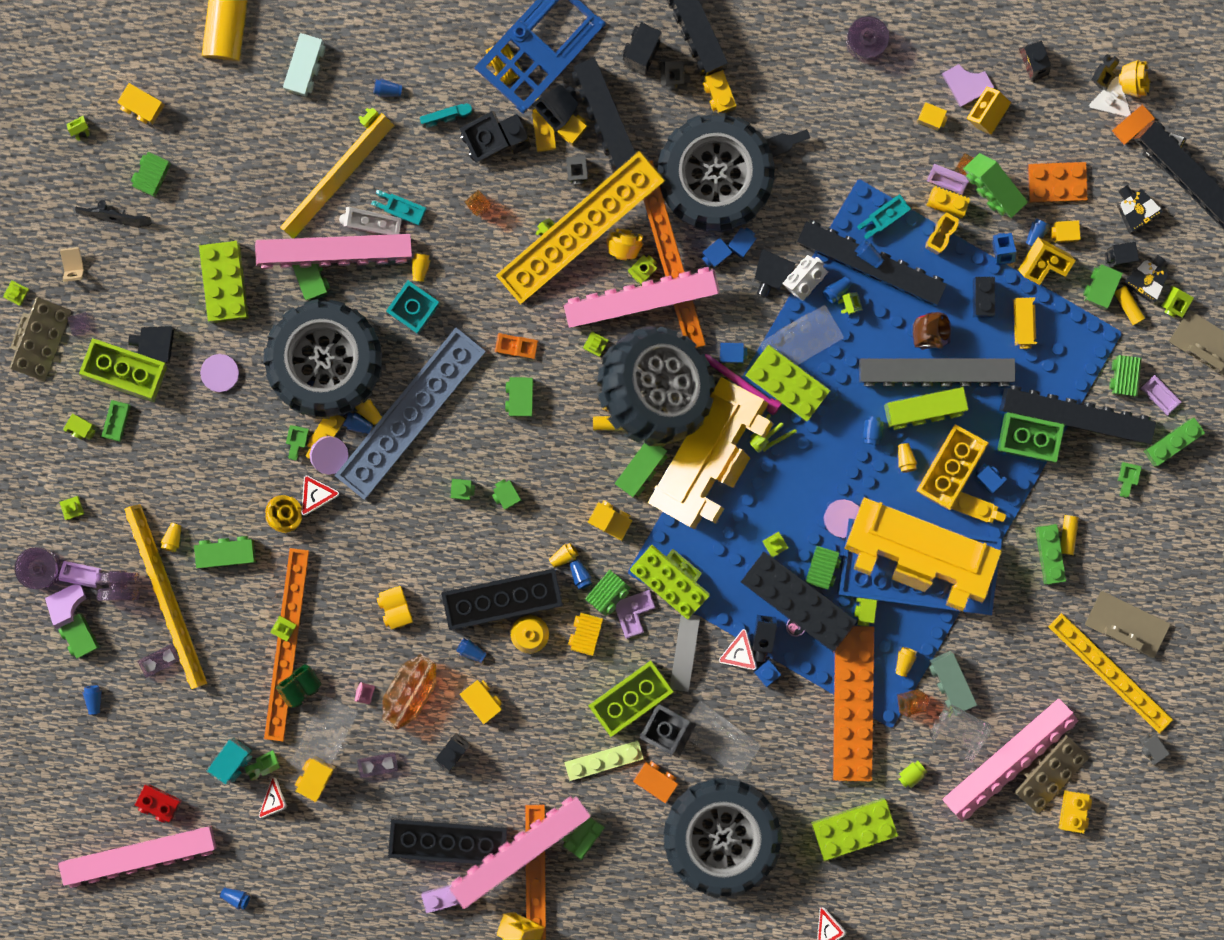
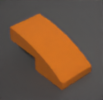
M1142 104L1117 125L1112 132L1125 145L1155 118Z
M498 333L495 352L535 359L538 340Z

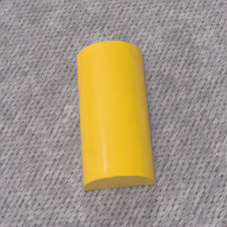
M208 0L202 57L240 62L247 0Z
M955 424L919 485L917 492L939 506L951 510L989 443Z

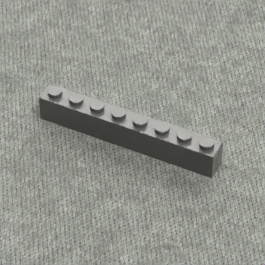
M1015 359L859 360V383H864V386L868 387L875 386V383H883V386L887 387L895 386V383H902V386L906 387L914 386V383H921V386L925 387L933 386V383H941V386L944 387L952 386V383H960V386L963 387L972 386L971 383H979V386L982 387L991 386V383H998V386L1006 387L1010 386V383L1015 382Z

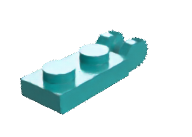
M460 104L420 116V122L422 127L432 128L437 126L439 121L444 120L445 123L456 120L455 116L465 118L471 115L473 111L470 104Z
M380 190L376 191L375 194L379 197L389 200L387 205H383L378 201H372V206L415 225H421L427 210L426 207L392 193L390 195Z
M899 194L869 215V218L857 227L859 230L863 229L870 222L875 225L876 228L870 230L864 236L867 240L909 212L911 208L901 194Z

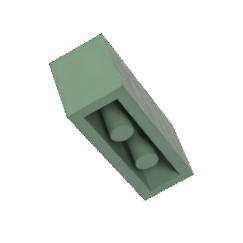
M948 651L929 660L931 663L929 669L933 677L937 676L939 680L937 687L941 694L945 693L947 698L945 704L949 712L953 711L957 715L977 705L953 652Z

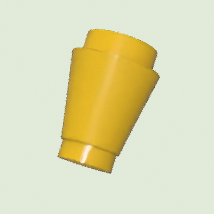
M414 253V258H412L414 281L424 282L431 261L429 260L430 255Z
M367 399L365 403L362 402L355 407L358 414L374 425L382 418L371 399Z
M910 444L898 445L899 469H901L902 473L915 471L917 469V462Z
M170 524L161 541L162 549L174 553L179 549L181 525Z
M572 543L564 544L549 558V561L554 568L576 560L579 554Z
M902 647L901 651L898 652L896 674L907 677L917 658L915 650Z

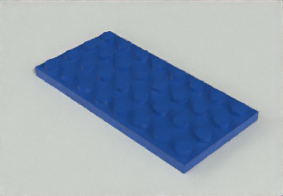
M849 518L845 545L855 519ZM957 533L1001 550L1002 539ZM844 549L838 595L959 611L946 605L954 584L934 577L931 581L932 585L923 592L894 581L892 577L898 562L881 555L877 556L871 574L867 575L854 570L858 554ZM999 559L983 602L968 598L963 612L992 615Z

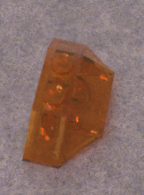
M419 654L417 657L401 665L383 696V722L398 730L419 716L437 685L436 663Z

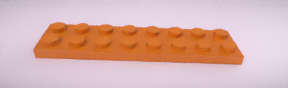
M854 626L835 651L833 781H872L874 626Z

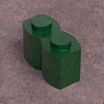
M304 664L276 686V690L287 706L296 708L304 703V699L308 695L316 694L322 683L311 666Z

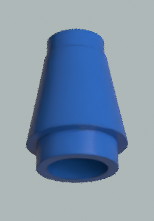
M382 78L375 80L374 95H378V97L401 96L402 85Z
M1036 218L1031 224L1026 243L1033 246L1038 237L1043 239L1049 231V224Z
M866 240L855 250L858 257L875 268L884 261L872 243H868Z
M844 277L825 287L826 290L823 291V294L833 304L841 299L849 287L852 286V283L847 277Z
M350 412L343 426L347 427L348 430L369 434L373 424L356 412Z
M580 560L569 564L574 585L579 590L592 584V577Z
M465 638L462 639L456 652L460 653V656L478 661L479 663L483 661L486 655L470 639L466 640Z
M99 685L84 687V692L82 693L88 714H99L102 690H100Z
M224 887L220 894V898L238 910H245L250 901V895L240 890Z

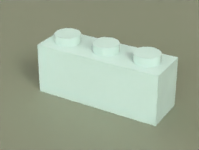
M300 33L283 85L284 90L307 97L308 93L312 92L314 82H312L313 75L318 74L320 64L317 63L319 57H323L326 48L323 45L322 39Z

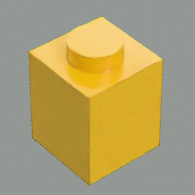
M925 102L917 123L938 131L940 127L944 128L948 117L945 114L947 110Z
M572 114L569 121L557 131L558 135L573 146L587 129L586 121L581 116L577 115L575 117Z
M1079 220L1055 222L1054 227H1051V238H1055V243L1078 242L1080 240Z

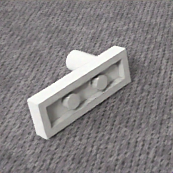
M346 207V213L342 214L339 218L340 223L344 227L383 235H394L400 232L401 218Z

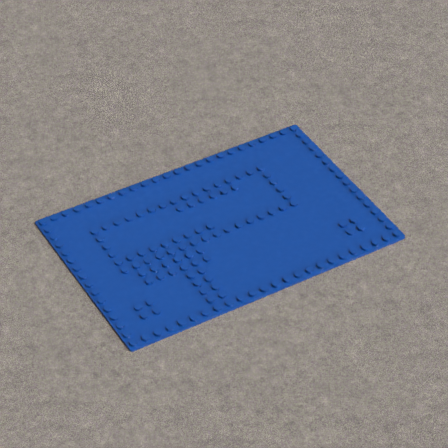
M857 180L829 228L838 231V235L841 237L849 236L854 238L856 243L860 245L866 240L864 237L866 233L876 227L872 222L860 230L857 226L893 198L866 182ZM912 209L866 241L868 243L871 242L879 254L885 252L891 255L890 259L897 262L898 259L903 260L912 269L917 267L925 270L926 275L930 277L935 275L944 279L943 282L947 285L936 307L814 253L812 258L818 257L825 264L823 267L828 273L803 301L792 293L790 294L741 378L768 398L776 399L745 376L767 345L770 344L828 387L830 392L808 421L801 418L783 403L774 416L766 408L762 417L765 418L768 414L771 415L769 420L774 423L771 430L781 422L784 424L767 439L768 443L794 429L797 432L768 448L765 452L762 450L758 453L749 443L752 440L750 436L754 432L746 428L736 447L738 449L741 448L750 457V460L733 488L716 479L706 496L707 499L724 508L716 524L702 517L694 530L662 512L631 565L632 567L651 545L656 547L665 556L674 549L702 573L696 582L710 594L705 602L694 612L695 614L734 637H737L743 629L747 630L751 647H753L757 615L776 617L777 627L773 652L768 653L767 656L833 695L835 652L830 651L805 631L800 636L790 635L786 629L789 619L741 583V580L763 551L769 554L762 541L779 531L788 549L773 558L804 582L806 581L816 546L839 552L838 557H841L839 568H835L833 575L836 576L833 587L829 586L827 590L814 585L810 586L857 621L858 617H854L856 605L859 606L856 598L859 597L838 595L846 537L834 536L827 530L824 523V514L828 506L834 501L845 499L854 502L860 507L863 498H867L877 503L881 502L883 503L882 505L954 533L1003 539L1047 463L997 451L1004 414L1006 413L999 411L1004 388H1010L1011 385L1022 388L1021 391L1023 392L1035 390L1047 397V394L1059 396L1058 400L1066 401V398L1075 399L1077 404L1081 405L1121 336L1120 330L1041 284L1038 285L1023 277L1020 272L1006 264L996 265V258L955 234L949 237L946 248L940 254L936 255L927 250L926 242L935 231L936 223ZM847 277L852 286L849 287L845 294L857 292L863 310L851 314L841 313V310L846 309L845 303H830L823 294V291L826 290L825 287ZM975 277H995V316L973 317V279ZM1015 298H1035L1033 305H1035L1036 340L1034 342H1037V344L1032 345L1031 349H1020V346H1015L1013 300H1016ZM932 312L946 314L951 323V342L941 349L936 347L925 350L916 348L913 340V324L916 318ZM1015 359V382L1010 383V386L1006 387L998 386V383H991V386L987 387L979 386V383H971L972 386L967 387L960 386V383H952V386L948 387L941 386V383H933V386L929 387L921 386V383H914V386L909 387L902 386V383H895V386L890 387L883 386V383H875V386L868 387L864 386V383H859V360ZM964 388L968 410L964 412L963 416L950 419V415L945 416V419L937 422H931V419H928L926 423L917 426L909 423L907 427L898 430L888 427L884 408L886 403ZM869 416L880 417V421L884 422L880 445L864 443V421L869 420ZM955 424L989 443L961 492L997 506V511L1006 515L1004 522L994 519L993 523H986L958 511L945 509L917 492L919 485ZM1064 426L1063 434L1068 426ZM909 443L917 462V469L912 472L902 473L901 469H899L898 445ZM983 463L990 468L992 466L1000 472L999 477L1007 479L994 493H990L975 478L978 474L976 470ZM629 568L628 574H629L630 576L636 578L637 580L641 581L636 575H634V574L630 571V568ZM877 600L874 623H869V626H874V719L890 728L895 725L930 664L929 660L935 656L960 611ZM762 639L760 642L765 643L767 640ZM902 647H907L917 652V658L907 677L896 674L898 652L901 651Z

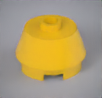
M1136 60L1123 65L1122 72L1119 74V84L1122 85L1124 94L1137 98L1147 96L1150 88V78H1148V73L1145 71V69H1149L1147 61Z
M617 228L616 232L609 229V234L606 236L608 253L619 260L635 259L644 245L642 234L634 236L632 231Z
M286 495L276 496L266 506V522L272 529L278 532H291L299 526L302 520V507L293 497Z
M526 615L519 618L511 629L512 643L519 651L531 654L542 650L549 639V630L546 623L534 615Z

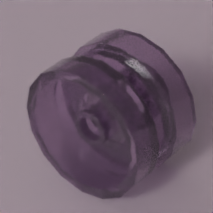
M872 16L861 17L853 22L847 32L846 48L850 55L858 61H874L885 52L889 42V31L880 19Z
M43 547L28 548L22 551L16 559L14 565L15 575L24 587L47 589L58 581L61 562L52 550ZM35 566H40V570H35Z
M127 571L97 573V584L109 585V589L97 590V600H140L139 589L127 588V584H138L140 582V573H127Z

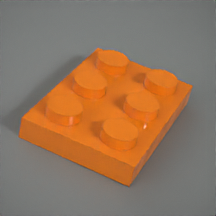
M1086 162L1028 164L1029 203L1088 200Z

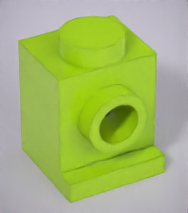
M643 255L627 273L642 285V282H645L657 270L655 266L657 262L648 255L646 258ZM646 265L647 270L644 272L641 271L640 266Z
M1171 285V290L1162 307L1166 309V314L1172 317L1178 315L1183 318L1194 297Z
M72 413L63 430L65 432H70L71 430V435L80 440L82 437L91 440L95 434V425Z
M856 598V602H859V606L856 605L854 614V617H858L857 625L869 626V623H874L877 600Z

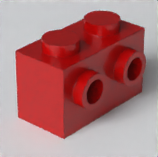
M147 783L144 785L135 806L139 807L138 811L146 815L151 813L156 816V820L166 823V821H172L182 800Z

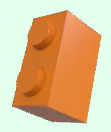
M652 761L650 763L645 762L633 782L666 803L678 785L675 781L677 778L669 772L664 774L659 771L661 767Z

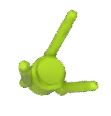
M768 414L765 418L769 420L771 415ZM781 422L768 433L766 438L753 433L750 436L752 440L749 443L758 453L762 450L765 452L768 448L796 433L797 430L794 429L768 443L767 439L784 425Z

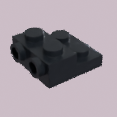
M494 111L459 128L461 139L467 144L470 150L469 156L475 163H482L510 146Z

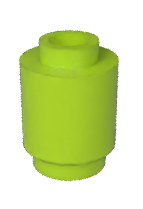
M917 760L899 773L901 777L898 780L905 788L908 786L913 788L925 777L924 775L927 771Z

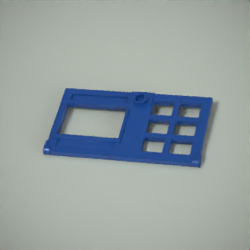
M536 0L474 67L476 71L510 100L522 114L527 112V109L599 30L606 25L600 17H597L581 1L569 0L587 19L556 53L534 34L532 30L559 0ZM509 41H512L520 48V51L511 60L500 52ZM524 53L534 61L525 73L515 65V62ZM495 56L506 64L497 76L486 68ZM537 66L541 67L548 74L539 85L535 84L528 77ZM509 69L520 77L510 89L500 81ZM523 82H526L534 90L525 101L521 100L514 93Z

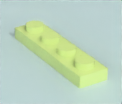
M637 740L564 763L569 780L572 781L644 758L639 741Z

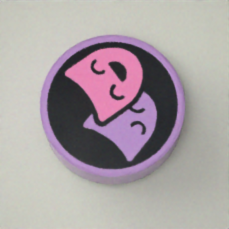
M788 620L786 629L790 635L800 636L804 633V630L791 620Z

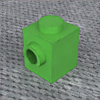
M452 479L450 498L471 500V496L475 495V485H472V481Z
M503 479L495 484L496 488L493 489L495 494L492 496L497 505L501 503L504 510L521 501L510 480L506 482Z

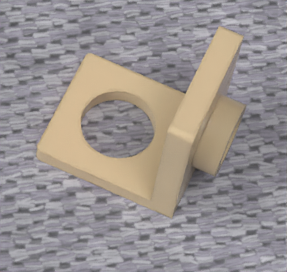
M80 248L61 249L60 254L64 268L63 282L82 280L84 267Z

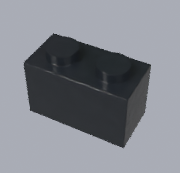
M1136 242L1112 245L1107 249V253H1105L1106 264H1109L1110 268L1133 265L1139 261Z
M975 277L973 279V317L995 316V277Z

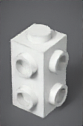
M807 255L797 268L788 275L783 285L794 296L803 301L810 295L817 284L823 280L828 271L823 267L825 264L818 257L814 259Z

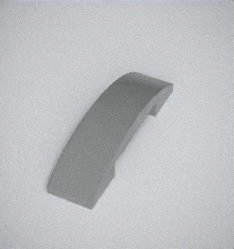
M682 615L680 617L670 682L672 690L689 691L700 616L692 615L689 619Z

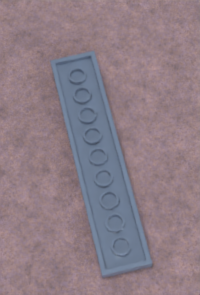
M455 328L335 476L365 500L486 351L458 328Z

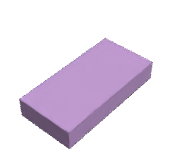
M936 164L933 165L927 179L930 183L963 195L969 182L965 175Z
M1155 375L1140 388L1167 416L1181 403Z
M63 561L58 578L59 581L97 588L101 568Z

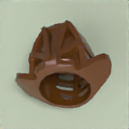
M932 312L917 317L913 324L914 346L925 350L935 347L941 349L951 342V323L948 316L944 313Z

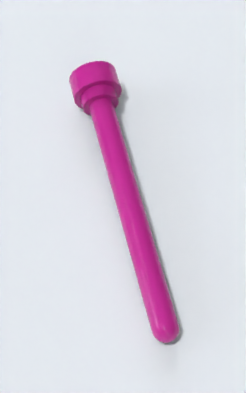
M705 354L713 368L741 388L764 399L769 403L766 407L767 411L773 416L782 405L779 400L768 398L713 357Z

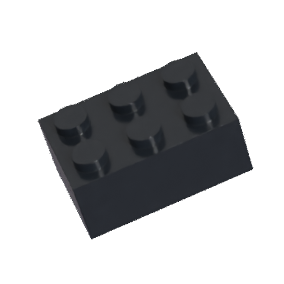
M641 22L639 27L635 25L632 31L631 44L627 43L623 50L624 67L645 76L661 44L662 31Z

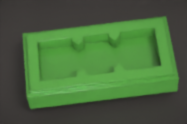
M111 400L101 437L121 442L130 404Z

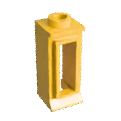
M1015 298L1016 300H1013L1015 346H1020V349H1031L1032 345L1037 344V342H1034L1036 340L1035 305H1033L1035 298Z

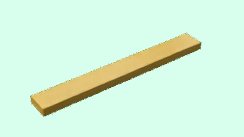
M381 113L280 228L294 239L393 128L394 124Z
M1062 613L1048 626L1054 634L1159 734L1173 721Z

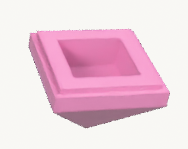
M360 682L356 690L355 701L370 704L375 686Z

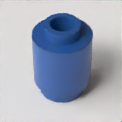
M869 416V420L864 421V443L880 445L884 422L880 421V417Z

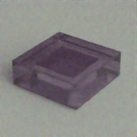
M87 312L67 317L73 336L92 331Z

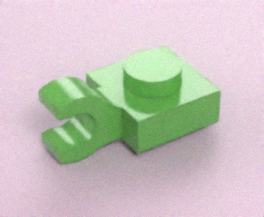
M290 425L286 444L291 445L289 459L297 460L299 447L305 448L309 429Z
M1125 462L1121 463L1118 481L1123 482L1119 496L1129 497L1131 485H1138L1142 466Z
M272 750L256 758L257 763L245 767L247 775L249 774L252 781L257 779L260 773L262 776H265L279 769L280 765L275 752Z

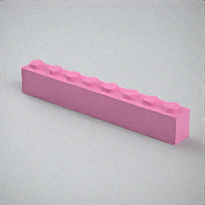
M410 234L256 240L255 242L256 266H261V269H272L273 266L279 265L281 268H292V265H300V267L306 268L311 267V264L327 267L331 266V263L347 266L350 265V262H357L358 265H367L369 262L374 261L377 264H387L388 261L407 263V260H410L412 257Z
M709 267L698 269V273L683 272L679 274V277L673 279L672 276L660 278V282L653 283V280L642 282V286L638 287L631 284L624 286V290L616 291V288L606 290L605 294L599 296L597 293L586 295V299L579 300V297L568 299L564 309L569 328L718 294L720 290L715 269L709 270Z
M1057 699L942 800L961 822L970 818L974 811L980 806L985 805L989 798L1000 792L1004 785L1012 781L1024 768H1027L1035 758L1042 755L1050 745L1057 742L1065 732L1071 730L1078 722L1077 718L1060 699Z
M576 796L574 798L568 797L562 802V807L550 810L544 820L538 819L530 825L531 829L526 833L524 830L514 837L516 840L511 844L508 842L503 844L499 848L500 852L495 855H488L483 859L484 863L479 867L477 865L473 866L467 871L468 875L464 878L458 877L451 882L450 890L463 909L591 816Z
M212 826L62 861L58 864L63 886L69 885L72 888L80 886L81 882L88 880V883L100 881L99 877L107 876V879L118 877L119 872L126 871V874L138 872L137 868L140 867L148 870L155 868L156 864L161 862L164 865L175 863L174 859L182 858V861L193 859V855L201 853V856L213 854L212 850L216 849Z

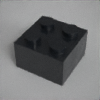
M657 704L640 738L669 755L679 758L697 723L666 706Z

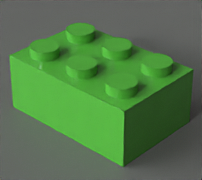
M979 153L963 168L967 174L965 176L967 180L977 186V193L988 200L986 203L988 207L993 211L997 210L1000 215L1003 216L1005 214L1012 218L1028 203L997 161Z
M1007 412L1004 414L997 451L1056 463L1064 424Z

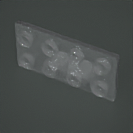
M824 305L780 329L772 336L761 341L759 345L764 351L767 345L770 344L798 365L842 340L844 336Z
M324 695L291 760V765L302 770L306 761L315 756L333 765L356 719L358 711Z
M702 701L697 703L687 717L689 720L697 723L689 740L738 776L743 773L761 748V744Z

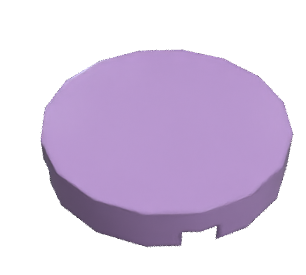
M216 354L205 360L200 374L207 388L215 392H225L237 383L239 369L236 362L229 356Z
M321 437L311 447L310 462L316 470L323 474L337 473L348 459V449L344 442L337 437Z
M845 499L836 500L831 503L824 514V523L827 530L834 536L845 538L849 518H856L859 510L858 505Z

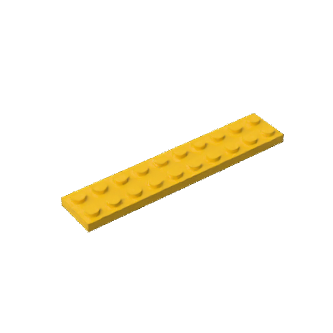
M639 151L496 274L497 278L515 299L522 304L663 183L665 179L643 153Z

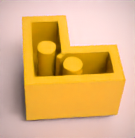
M1038 237L1018 270L1023 277L1040 285L1049 269L1066 277L1076 260L1070 253Z
M603 501V503L598 502L588 523L622 541L633 521L629 519L631 515L622 510L619 513L613 510L614 506L606 501Z
M317 756L312 759L309 758L302 769L305 771L303 776L300 775L295 783V786H297L296 792L317 802L336 767Z
M515 912L504 913L497 935L503 938V940H541L544 927Z

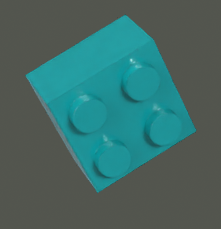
M407 280L386 312L419 335L440 306V302Z
M231 738L207 769V772L224 784L233 783L241 774L239 771L241 766H246L253 756L250 755L252 750L236 738Z

